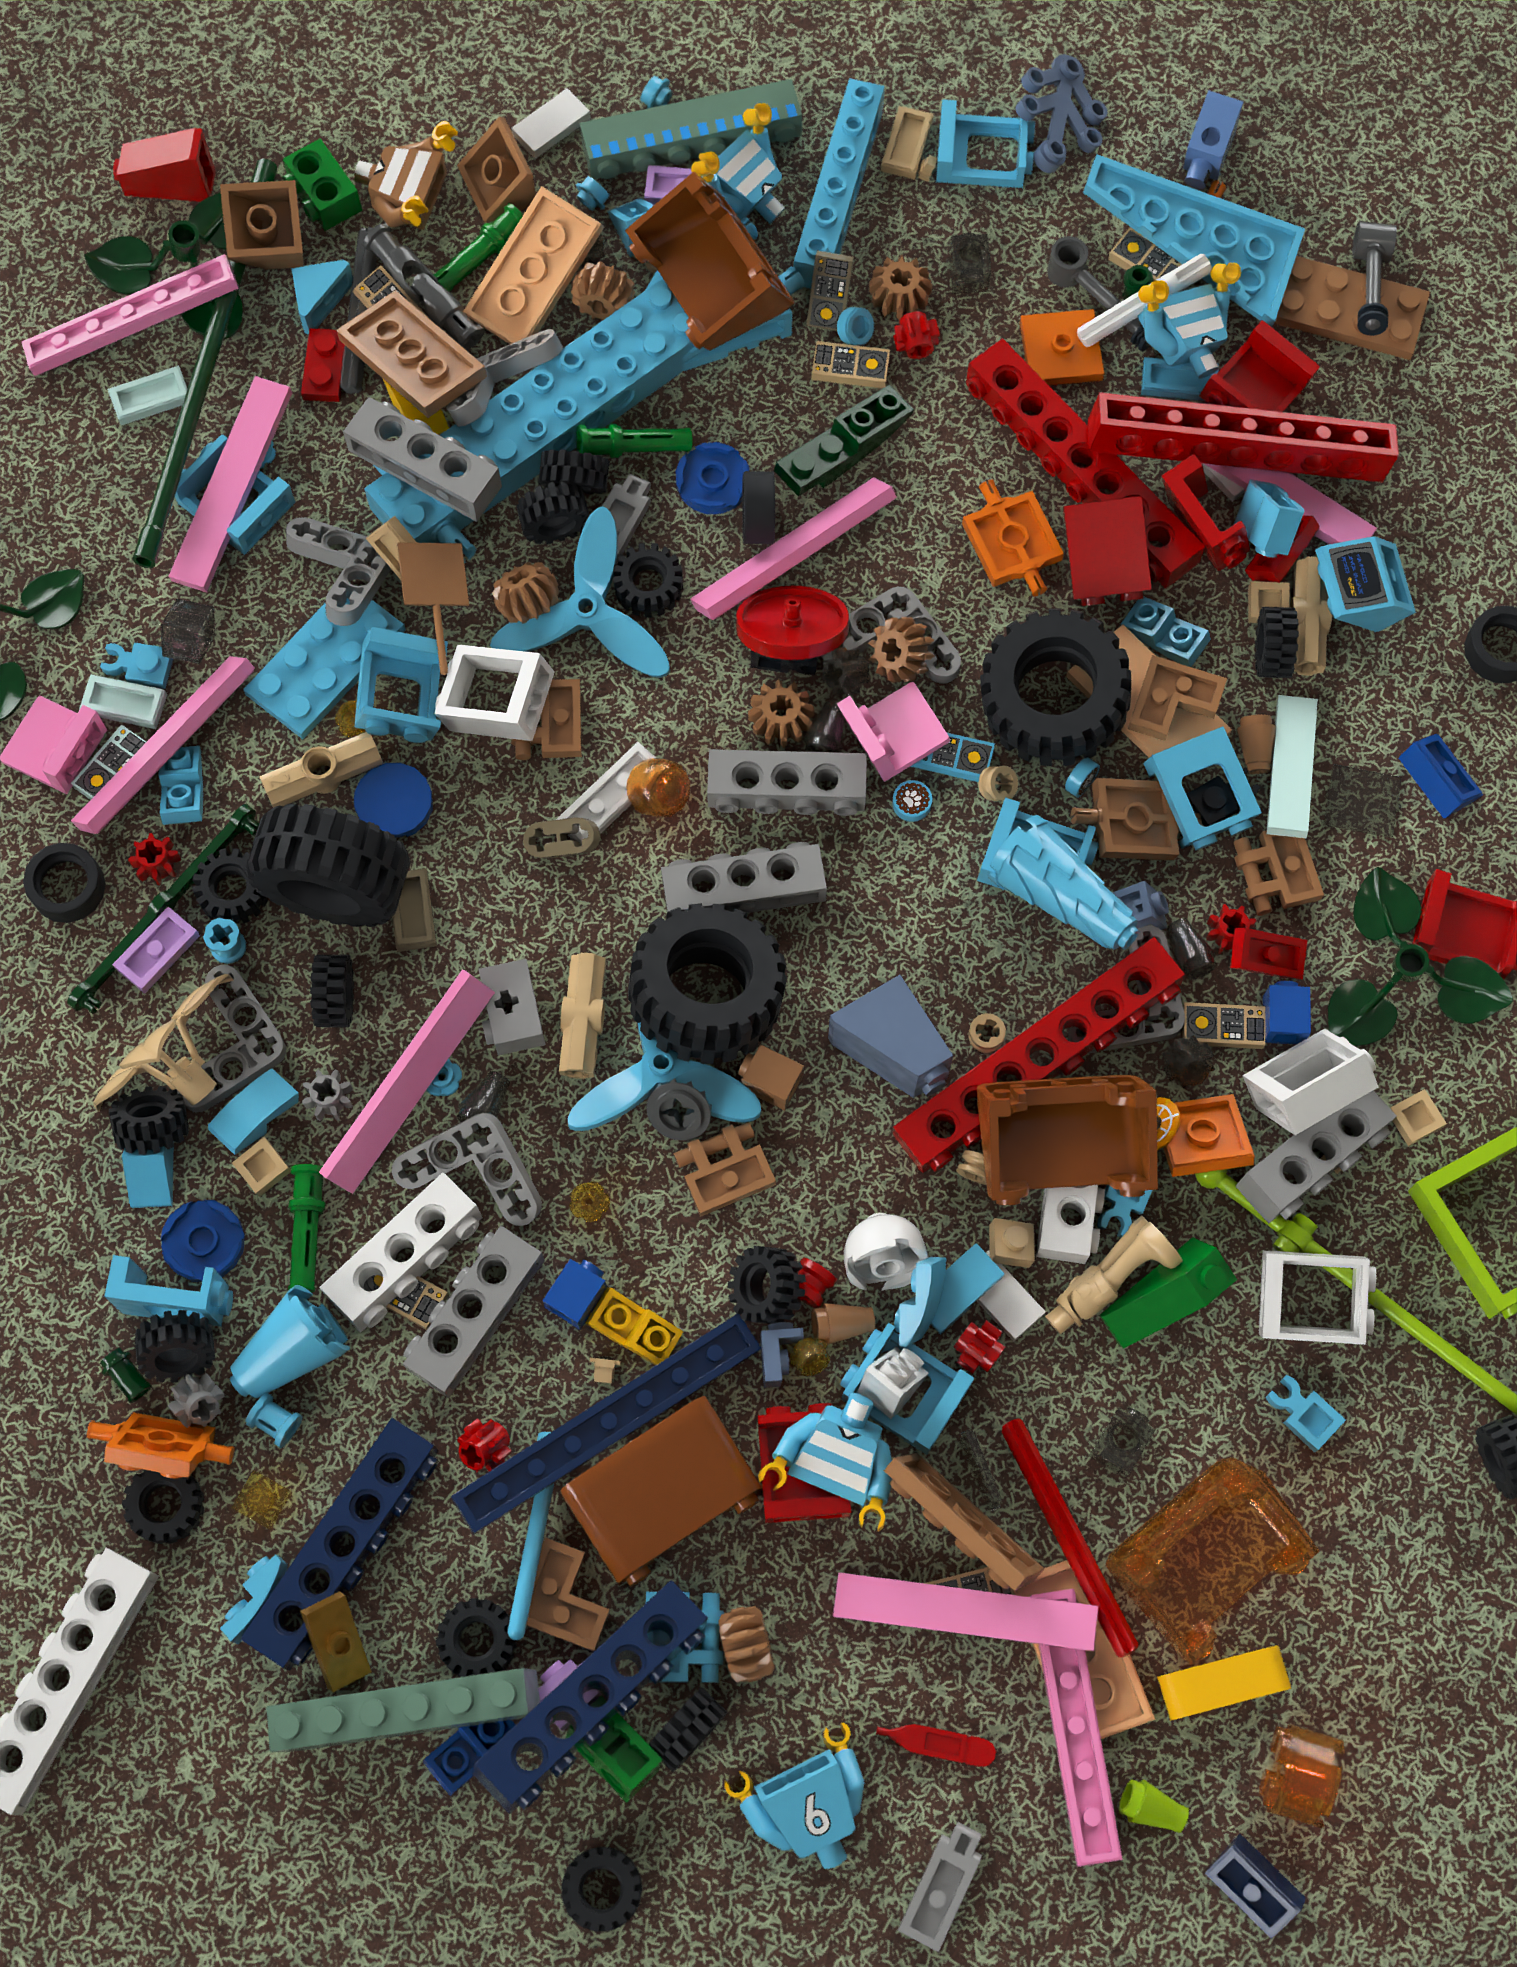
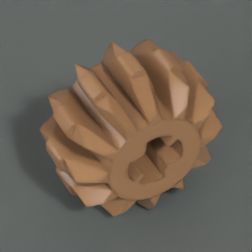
M901 254L898 262H894L887 257L883 266L875 267L873 278L869 282V292L872 295L874 308L882 307L884 317L892 312H896V317L899 321L904 312H915L918 309L925 310V307L928 305V297L932 292V283L929 280L927 267L919 268L917 258L909 263L905 262Z
M601 261L596 265L586 263L573 280L571 291L573 295L572 303L580 307L579 312L591 315L592 320L599 318L603 321L634 299L635 292L633 289L635 283L627 278V272L616 270L614 265L609 267Z
M526 562L521 567L514 566L513 570L504 572L502 579L497 580L493 584L494 590L492 595L495 599L494 603L498 611L510 623L520 621L524 624L533 618L538 620L539 615L549 613L550 607L556 605L559 601L558 595L560 591L557 587L558 582L554 574H551L549 568L545 567L542 562L534 564Z
M902 617L901 619L889 618L885 620V626L875 628L874 632L877 640H871L867 644L875 648V654L868 660L873 663L878 662L876 674L887 676L888 681L898 683L902 680L904 682H913L917 679L918 674H924L929 671L925 660H931L935 655L928 651V646L934 639L924 637L927 626L915 624V619L912 617Z
M778 679L775 682V689H771L763 683L760 688L761 695H753L751 697V706L753 708L748 711V720L754 723L753 732L755 736L765 734L767 745L771 744L776 737L780 738V745L784 748L787 745V738L789 736L799 743L802 740L801 731L809 732L812 728V721L809 718L814 716V706L808 704L810 695L807 691L797 693L798 685L795 681L788 688H783L782 681ZM777 710H785V716H777Z
M743 1606L722 1614L718 1622L719 1631L731 1678L737 1683L753 1682L771 1675L775 1666L762 1612L755 1606L747 1608Z

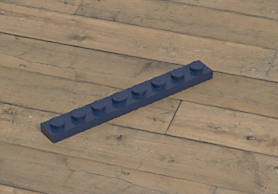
M736 1314L451 1496V1500L474 1535L761 1350V1346L740 1314Z

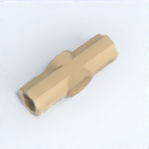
M1311 556L1302 560H1296L1294 565L1293 597L1290 601V608H1295V611H1297V631H1299V637L1297 638L1298 651H1296L1297 661L1294 664V671L1298 675L1306 676L1323 673L1326 668L1327 635L1332 621V614L1327 605L1328 593L1326 586L1317 570L1318 558Z
M365 732L329 748L313 747L305 752L302 759L260 776V779L274 808L279 805L285 806L316 792L322 794L331 793L338 788L342 781L383 764V761L371 734ZM325 765L330 767L325 774H313L319 766Z
M593 953L571 955L567 996H564L562 1001L560 1029L563 1032L559 1073L570 1078L586 1079L594 1077L598 1054V1036H602L605 1000L602 998L606 958Z

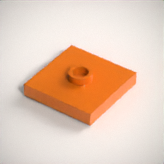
M1094 309L1021 315L1020 329L1025 361L1048 385L1103 381L1104 368L1099 341L1090 347H1085L1077 334L1079 327L1095 318Z
M1234 1094L1174 1102L1180 1112V1125L1175 1136L1163 1147L1172 1177L1254 1165L1255 1155Z

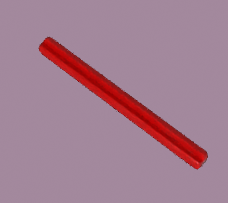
M1018 1418L1002 1426V1434L1090 1605L1099 1607L1097 1619L1116 1656L1119 1658L1125 1657L1135 1652L1138 1648V1642L1023 1420Z

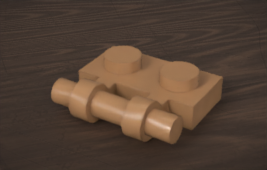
M580 679L552 680L541 713V727L536 728L533 741L511 739V744L515 746L516 759H530L531 746L534 744H542L543 758L582 757Z
M1262 831L1259 836L1261 848L1252 849L1248 837L1239 838L1233 842L1237 853L1234 857L1237 868L1243 871L1248 886L1245 890L1248 902L1254 904L1258 916L1272 912L1269 897L1279 896L1283 909L1319 901L1323 898L1324 893L1305 838L1266 834L1267 831ZM1268 863L1273 880L1263 882L1258 868L1259 864Z
M749 1122L735 1128L731 1124L722 1128L720 1134L701 1142L699 1139L688 1142L687 1148L673 1153L679 1168L694 1162L698 1169L693 1173L685 1175L684 1180L700 1217L776 1185V1179L760 1144L748 1150H744L741 1142L755 1137ZM727 1148L729 1149L731 1157L710 1165L707 1156Z

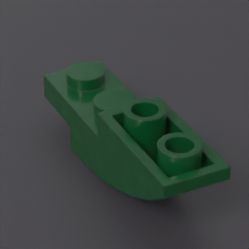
M887 385L835 417L832 428L776 461L774 472L798 497L818 484L825 488L884 443L913 414L914 409L890 385Z

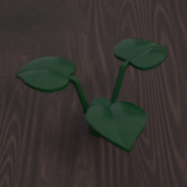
M221 192L199 202L192 209L189 221L181 220L171 225L168 231L169 240L162 242L163 247L153 262L152 252L145 242L134 236H121L107 241L94 251L86 253L85 261L95 278L108 289L119 294H133L150 285L149 271L158 269L168 251H171L173 257L178 261L190 262L193 268L198 266L197 257L201 251L200 243L206 245L210 241L216 248L227 250ZM239 293L235 300L224 339L233 337L242 322L243 307ZM216 298L181 313L183 321L192 331L205 335Z
M65 569L41 575L32 580L21 594V601L27 610H20L0 604V611L22 618L33 616L36 624L43 629L50 630L64 627L75 619L81 608L85 582L84 574L80 570ZM6 662L0 665V722L7 719L18 709L26 694L27 678L25 672L15 662Z
M1376 867L1369 873L1361 884L1355 898L1353 908L1354 921L1359 932L1365 938L1377 941L1389 936L1390 941L1400 949L1392 963L1394 975L1379 992H1377V989L1371 982L1363 979L1348 980L1338 986L1328 1004V1031L1338 1037L1346 1038L1353 1046L1368 1045L1381 1040L1393 1029L1398 1016L1396 1007L1390 1001L1384 999V997L1400 980L1414 982L1420 979L1423 974H1427L1436 984L1442 985L1437 995L1438 1005L1446 1017L1457 1023H1477L1511 1005L1513 996L1506 982L1485 962L1470 956L1452 958L1446 964L1444 978H1442L1434 971V967L1429 965V956L1425 949L1415 944L1408 945L1406 941L1400 940L1396 934L1410 932L1419 921L1421 904L1418 896L1407 884L1393 877L1381 867Z

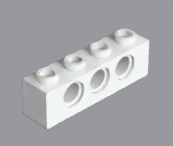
M442 1172L319 1288L326 1298L361 1333L367 1326L369 1328L374 1327L385 1317L387 1313L386 1306L396 1296L404 1298L415 1289L418 1284L417 1276L420 1277L429 1268L435 1269L440 1266L447 1258L448 1250L460 1239L464 1241L473 1235L479 1227V1221L483 1217L477 1205ZM437 1219L445 1221L440 1231L436 1233L426 1232L430 1222ZM402 1249H414L413 1256L405 1262L395 1261L396 1255ZM374 1275L383 1277L382 1285L374 1291L364 1290V1284L369 1277Z
M1098 1185L1044 1188L1036 1257L1086 1264L1090 1253L1097 1254L1100 1229L1093 1228L1095 1213H1102L1105 1189L1098 1188ZM1064 1209L1076 1210L1081 1215L1082 1223L1078 1225L1067 1224L1061 1217V1211Z

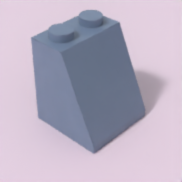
M901 975L830 1015L828 1032L830 1043L911 1097L915 1098L922 1093L926 1097L931 1096L947 1084L945 1079L949 1075L953 1054Z

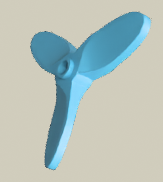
M606 507L595 509L589 515L583 527L574 563L575 592L569 600L551 606L550 612L539 615L538 620L535 618L529 619L524 624L520 621L508 623L494 635L490 643L491 648L529 652L557 642L580 629L591 630L609 652L633 669L651 677H664L670 673V664L666 653L649 632L629 616L607 606L605 602L614 577L613 570L616 565L618 552L616 522ZM586 606H593L590 612L583 613V609Z
M640 1022L637 1024L644 1053L642 1060L605 1080L580 1099L569 1113L568 1127L575 1131H587L609 1123L646 1100L659 1083L666 1084L674 1078L678 1083L686 1084L691 1081L693 1087L699 1092L705 1091L708 1104L712 1105L711 1116L739 1123L751 1122L760 1117L761 1104L748 1087L732 1076L707 1064L677 1059L678 1053L673 1050L665 1053L657 1048V1039L654 1037L648 1040L640 1031Z

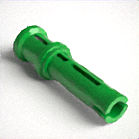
M508 203L504 206V212L492 223L483 224L481 230H479L480 235L444 267L433 274L437 278L439 285L450 292L492 254H499L523 217L522 212L513 204Z
M610 424L608 428H587L585 425H578L576 429V451H579V453H591L592 455H609L611 459L621 457L622 453L690 452L692 450L693 439L690 427L622 430L620 426Z
M298 1164L291 1166L290 1173L294 1175L293 1199L289 1200L288 1208L294 1214L288 1290L294 1285H301L310 1292L315 1291L319 1215L323 1214V1211L326 1209V1203L322 1201L324 1176L319 1173L323 1167L321 1165Z

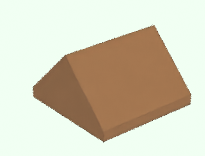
M499 116L457 165L485 223H490L504 212V206L508 203L513 204L521 211L528 208L536 196L533 174L506 119Z

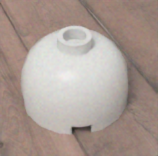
M886 1213L873 1214L860 1222L849 1233L844 1248V1263L847 1277L851 1284L863 1290H867L866 1283L871 1284L886 1281L882 1290L904 1287L911 1283V1275L916 1267V1263L928 1258L927 1248L919 1229L906 1218Z

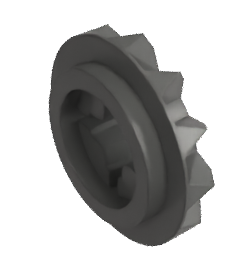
M674 1078L669 1083H659L647 1101L646 1110L650 1123L659 1133L670 1139L680 1141L694 1139L707 1129L711 1120L712 1105L708 1104L705 1091L699 1092L693 1087L691 1081L686 1084L678 1083ZM676 1099L680 1101L682 1107L689 1108L685 1113L684 1120L678 1110L671 1109Z

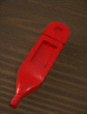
M918 1724L904 1725L891 1729L877 1727L876 1730L877 1735L889 1737L908 1752L965 1763L976 1767L990 1765L996 1756L995 1747L989 1740L975 1736L969 1737L965 1734Z

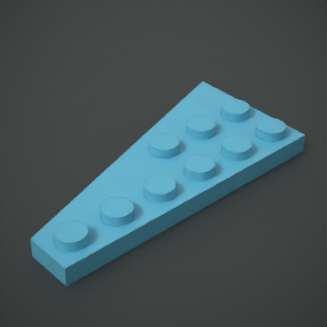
M1096 154L1083 190L1085 195L1182 265L1199 254H1204L1212 267L1218 263L1226 264V266L1228 263L1239 264L1241 268L1239 280L1234 284H1228V289L1231 290L1230 299L1258 320H1263L1269 326H1273L1305 228ZM1211 273L1202 278L1208 284L1211 283L1214 288L1217 287V283L1211 278Z

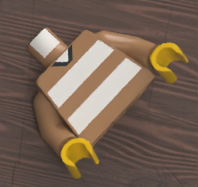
M440 122L434 128L432 136L421 142L399 147H385L377 165L364 161L357 163L354 173L355 182L368 186L372 207L390 227L395 228L409 224L421 230L425 229L447 175L442 151L451 152L455 148V142L451 138L457 136L458 131L449 122Z

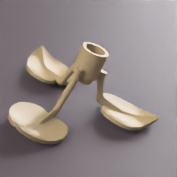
M223 974L194 990L173 1014L171 1021L154 1030L143 1043L132 1049L119 1064L120 1068L109 1078L97 1094L93 1102L96 1110L100 1112L103 1101L118 1092L133 1076L145 1072L166 1083L172 1091L177 1089L192 1106L205 1098L217 1083L201 1067L205 1061L199 1056L186 1028V1023L191 1013L203 1003L217 985L234 981L229 974ZM176 1025L191 1055V1061L184 1056L175 1063L162 1050L166 1039ZM161 1059L170 1068L167 1071L169 1076L147 1063L160 1062Z

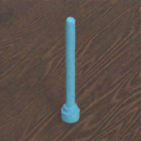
M551 1432L538 1433L537 1441ZM554 1484L534 1496L508 1626V1636L512 1640H520L525 1634Z

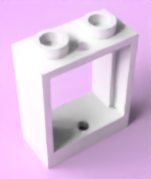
M457 645L453 659L448 663L447 677L442 692L436 699L434 714L449 731L533 741L555 673L540 653ZM476 669L519 673L506 713L463 708Z
M1326 1029L1319 1031L1243 1075L1256 1109L1294 1135L1299 1134L1378 1088L1373 1073L1376 1070V1065L1371 1055L1365 1049L1360 1050L1350 1044L1346 1038L1338 1037Z
M1263 1251L1259 1335L1262 1338L1366 1345V1334L1372 1335L1374 1331V1310L1367 1308L1368 1292H1375L1376 1267H1370V1259L1363 1256ZM1283 1264L1353 1268L1350 1329L1280 1325Z

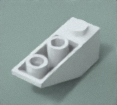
M896 1346L868 1366L858 1393L872 1400L874 1406L891 1419L900 1412L928 1376L929 1372L922 1368L924 1362L918 1355L907 1348L901 1351Z

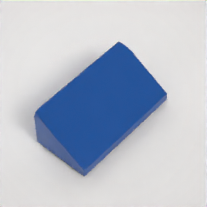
M1438 734L1415 741L1399 756L1401 763L1443 819L1483 796L1482 791Z

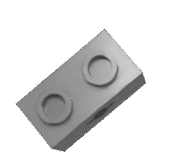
M521 959L479 969L481 982L495 992L486 1005L489 1020L482 1021L487 1045L495 1044L498 1056L546 1045L527 960ZM511 1002L513 1013L505 1014L504 1003Z

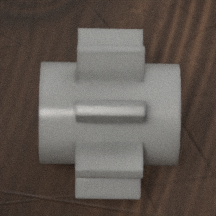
M336 1069L332 1072L331 1076L323 1075L319 1070H316L317 1078L311 1083H303V1087L310 1096L305 1098L302 1103L306 1109L316 1106L314 1115L317 1120L321 1121L324 1115L327 1114L333 1115L338 1121L340 1120L338 1112L343 1107L352 1108L353 1106L351 1101L345 1097V1094L350 1093L353 1087L350 1082L339 1084L341 1075ZM333 1089L336 1095L334 1097L327 1096L323 1102L320 1094H328Z
M206 1373L200 1379L187 1374L186 1378L171 1388L175 1401L169 1403L168 1408L175 1417L178 1416V1419L186 1428L192 1422L205 1427L217 1414L222 1412L219 1409L218 1400H221L225 1395Z

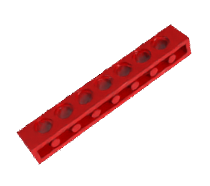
M1003 338L968 364L966 382L970 393L976 399L982 398L991 407L995 419L1002 425L1007 424L1016 433L1019 444L1027 451L1032 450L1041 459L1044 470L1050 476H1057L1066 485L1069 496L1075 502H1082L1084 504L1142 496L1151 581H1158L1167 589L1200 563L1205 545L1116 454L1089 452L1088 425ZM1000 386H1008V387H1011L1012 389H1011V390H1004V389L1000 388ZM1032 411L1037 415L1030 416L1025 414L1024 412ZM1049 437H1058L1062 441L1055 442L1050 440ZM1073 463H1084L1088 467L1080 468ZM1106 488L1111 490L1113 493L1105 494L1099 491L1098 489ZM1149 541H1159L1164 546L1156 547L1153 546Z
M1099 392L1088 418L1089 452L1184 461L1195 454L1200 463L1382 483L1399 456L1396 424Z
M1154 936L894 1125L893 1136L922 1174L930 1168L934 1172L942 1169L954 1158L951 1153L963 1144L969 1148L981 1140L979 1114L970 1113L964 1106L967 1100L977 1098V1086L997 1082L998 1078L1004 1074H1012L1019 1081L1053 1079L1061 1072L1065 1076L1070 1075L1083 1065L1085 1061L1082 1057L1094 1048L1099 1053L1110 1046L1117 1039L1114 1033L1126 1025L1130 1029L1136 1027L1149 1016L1147 1010L1157 1002L1165 1005L1179 995L1182 991L1179 986L1182 984L1185 973ZM1133 980H1140L1148 986L1149 991L1146 994L1137 995L1129 990L1127 984ZM1103 1003L1110 1004L1115 1008L1117 1015L1109 1019L1102 1018L1096 1013L1095 1007ZM1068 1027H1077L1084 1033L1085 1038L1079 1042H1070L1064 1037L1062 1032ZM1038 1050L1046 1051L1050 1054L1053 1061L1046 1066H1038L1031 1061L1030 1055ZM945 1121L950 1123L955 1131L948 1138H939L931 1130L934 1124Z

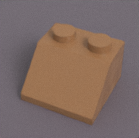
M295 180L220 184L228 260L266 270L302 267L303 249Z

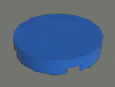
M719 442L702 443L695 446V450L690 451L688 454L686 452L680 458L676 468L677 491L682 501L693 510L705 514H723L736 508L742 502L743 472L750 471L749 465L732 446Z
M385 763L372 768L360 779L354 792V808L360 820L378 825L382 831H388L393 834L395 839L405 835L409 837L416 834L428 822L433 810L432 791L426 777L416 768L403 763Z
M215 1200L191 1201L183 1204L169 1215L162 1228V1254L165 1262L177 1275L189 1281L202 1282L205 1267L214 1268L223 1277L237 1265L244 1251L245 1234L241 1221L228 1206Z

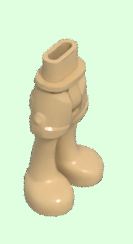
M1141 1215L1129 1226L1128 1231L1097 1266H1089L1081 1275H1077L1070 1281L1064 1293H1061L1056 1299L1058 1306L1048 1313L1045 1318L1061 1335L1073 1324L1078 1327L1082 1326L1081 1319H1090L1109 1303H1113L1118 1297L1117 1291L1123 1282L1141 1264L1149 1260H1156L1163 1266L1171 1269L1177 1267L1183 1260L1167 1238Z

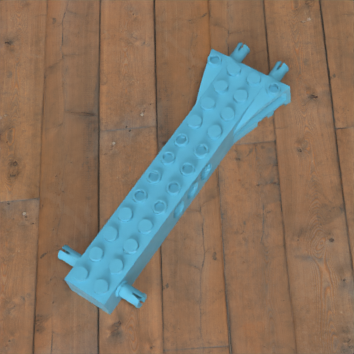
M743 217L741 222L753 240L756 239L758 232L754 224L750 222L746 225L749 219ZM792 266L778 276L790 295L805 286L799 271L793 275L796 272V268ZM657 270L644 292L564 347L555 358L537 366L490 399L486 411L480 418L465 426H457L455 424L440 436L445 439L446 437L456 439L464 446L465 450L476 456L485 455L498 466L502 487L484 511L485 513L539 474L541 453L543 451L566 450L571 452L575 449L578 425H585L587 428H604L683 371L728 357V352L746 346L748 350L758 347L759 342L776 336H780L781 339L791 336L792 311L788 309L783 314L711 351L704 347L699 350L685 333L689 329L686 323L689 317ZM423 454L418 458L426 459L429 458L432 454ZM373 465L382 476L364 489L370 510L382 524L395 516L417 543H462L463 554L469 560L474 556L476 547L460 532L461 529L474 520ZM454 472L450 476L459 477L463 475L464 472Z

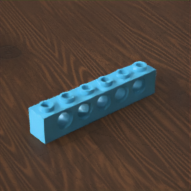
M849 78L794 258L796 272L793 275L799 271L803 277L805 288L811 289L817 250L835 254L841 253L883 113L885 86Z

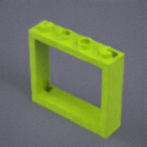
M1517 1127L1417 1181L1408 1190V1193L1488 1319L1502 1313L1505 1319L1517 1314V1287L1504 1295L1501 1293L1438 1193L1517 1150Z

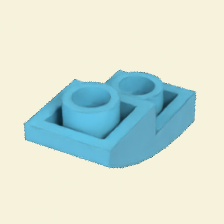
M1144 596V599H1138L1121 625L1123 624L1141 642L1167 658L1192 667L1211 640L1209 630L1176 618L1174 608Z
M200 745L181 747L159 769L158 776L162 786L160 817L163 825L202 821L203 780Z
M271 1068L238 1093L208 1124V1130L235 1155L265 1135L268 1122L297 1104L299 1092Z
M977 1243L956 1260L945 1272L940 1303L931 1322V1325L940 1335L972 1307L973 1303L1005 1275Z
M928 1257L916 1263V1267L911 1275V1289L913 1293H916V1297L900 1303V1307L895 1314L894 1325L896 1332L899 1333V1346L913 1344L922 1339L928 1330L940 1303L946 1272V1258Z
M276 1554L271 1559L267 1556L263 1557L249 1569L247 1575L250 1578L242 1585L253 1598L249 1602L245 1599L241 1600L226 1613L225 1618L227 1622L220 1629L231 1642L239 1644L242 1641L240 1638L286 1573L288 1564Z

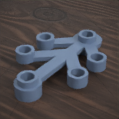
M1066 54L1057 56L1051 64V69L1042 71L1037 67H1031L1021 79L1022 86L1029 93H1038L1043 86L1051 84L1057 87L1056 93L1036 98L1033 95H1025L1016 105L1018 116L1025 121H1031L1036 115L1052 110L1047 140L1043 141L1033 153L1036 166L1045 173H1054L1065 162L1066 147L1062 140L1066 120L1076 135L1078 146L1082 151L1093 153L1102 143L1100 132L1093 127L1086 126L1071 100V93H1073L1083 109L1082 115L1088 124L1097 126L1107 116L1106 106L1099 100H1092L1082 83L1085 74L1081 63L1076 58Z

